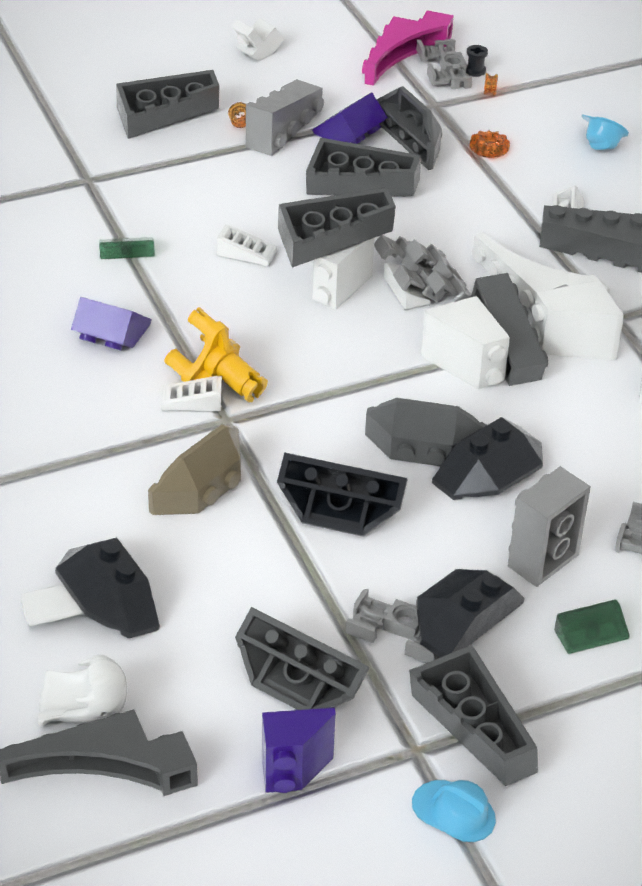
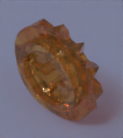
M478 131L477 134L471 136L469 147L477 155L495 158L503 156L509 151L510 141L507 140V135H500L499 131Z

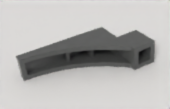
M134 709L123 713H116L110 717L90 723H82L76 727L56 733L45 734L39 738L19 744H11L0 749L1 784L51 774H92L126 779L160 790L163 796L198 786L197 762L183 731L162 735L157 739L148 741Z

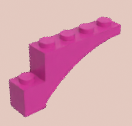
M427 10L423 18H419L418 21L393 16L390 23L385 25L382 36H378L375 48H371L368 60L365 59L363 62L362 74H365L364 84L374 86L377 80L389 68L405 58L417 54V40L421 39L424 46L432 45L435 47L436 40L451 39L454 15Z

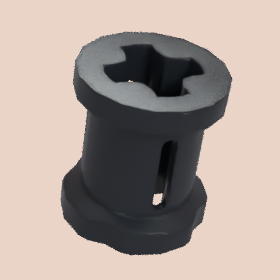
M481 45L469 46L466 51L469 56L466 73L473 77L485 75L486 67L484 62L485 57L488 55V49Z

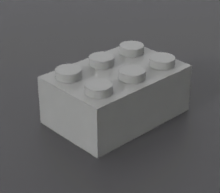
M560 466L550 474L543 475L538 483L528 490L521 491L515 500L516 508L512 523V537L508 548V567L538 587L576 558L580 551L591 486Z

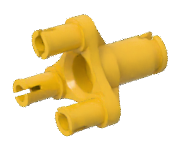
M198 307L196 310L194 309L188 317V322L203 333L200 335V340L205 342L202 352L197 360L192 363L175 348L166 355L164 359L165 364L174 369L181 376L183 382L212 376H222V380L240 396H244L248 403L253 402L254 397L252 393L258 398L266 389L268 380L263 376L260 377V374L239 357L240 345L233 339H229V328L221 321L216 322L201 307Z

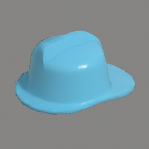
M581 115L583 119L589 122L586 138L591 148L595 150L614 149L622 137H626L629 134L625 127L610 119Z
M433 780L421 785L412 797V809L419 819L464 842H477L485 839L492 833L496 824L495 812L488 802L483 789L471 781L458 780L450 782L446 780Z

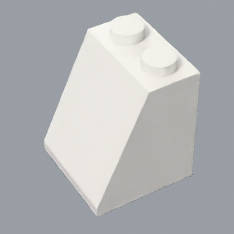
M374 238L314 260L313 300L336 310L372 277Z
M600 280L536 292L535 305L532 306V328L536 329L538 343L547 355L616 360L624 314Z
M475 296L425 310L421 355L426 360L475 388L481 389L504 382L510 337L480 299Z

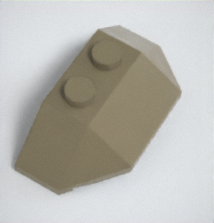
M221 424L179 455L164 471L159 482L154 483L148 489L149 513L152 515L198 514L209 505H213L228 490L235 488L241 481L239 429L235 426Z

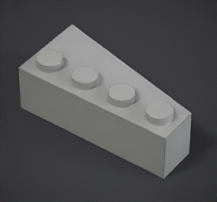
M296 79L282 86L280 91L274 90L270 92L267 98L261 96L257 98L256 103H247L246 147L273 156L305 124H308L317 113L321 112L324 106V99L322 98L323 88Z

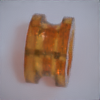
M486 73L484 95L492 93L493 96H496L498 74L490 76L489 73Z
M243 102L233 104L228 110L230 121L237 128L246 127V104ZM240 112H244L245 115L241 114V118L236 117V115L239 116Z

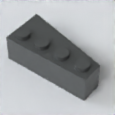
M214 70L116 83L117 109L127 138L129 139L219 109V83Z
M320 138L306 169V194L341 195L388 187L391 196H414L420 181L421 155Z
M388 187L279 204L278 231L292 268L392 232L396 206Z
M544 205L539 247L569 255H574L576 252L583 253L587 259L598 261L599 258L614 261L613 266L625 268L626 264L638 267L637 272L642 273V214Z
M508 273L476 278L471 297L477 296L510 337L505 372L506 382L509 386L542 380L545 368L548 367V356L538 343V334L536 329L531 327L526 306L520 302L517 285L512 283Z
M473 645L409 670L412 696L505 786L538 773L536 744Z

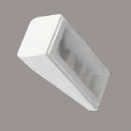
M225 224L217 237V255L269 266L277 252V246Z
M222 376L206 377L163 386L161 410L221 411Z

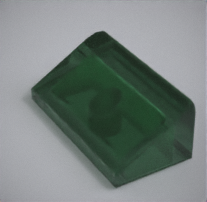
M153 237L99 240L100 259L155 256Z
M616 599L562 612L556 616L554 631L568 654L627 640L630 637L621 606Z

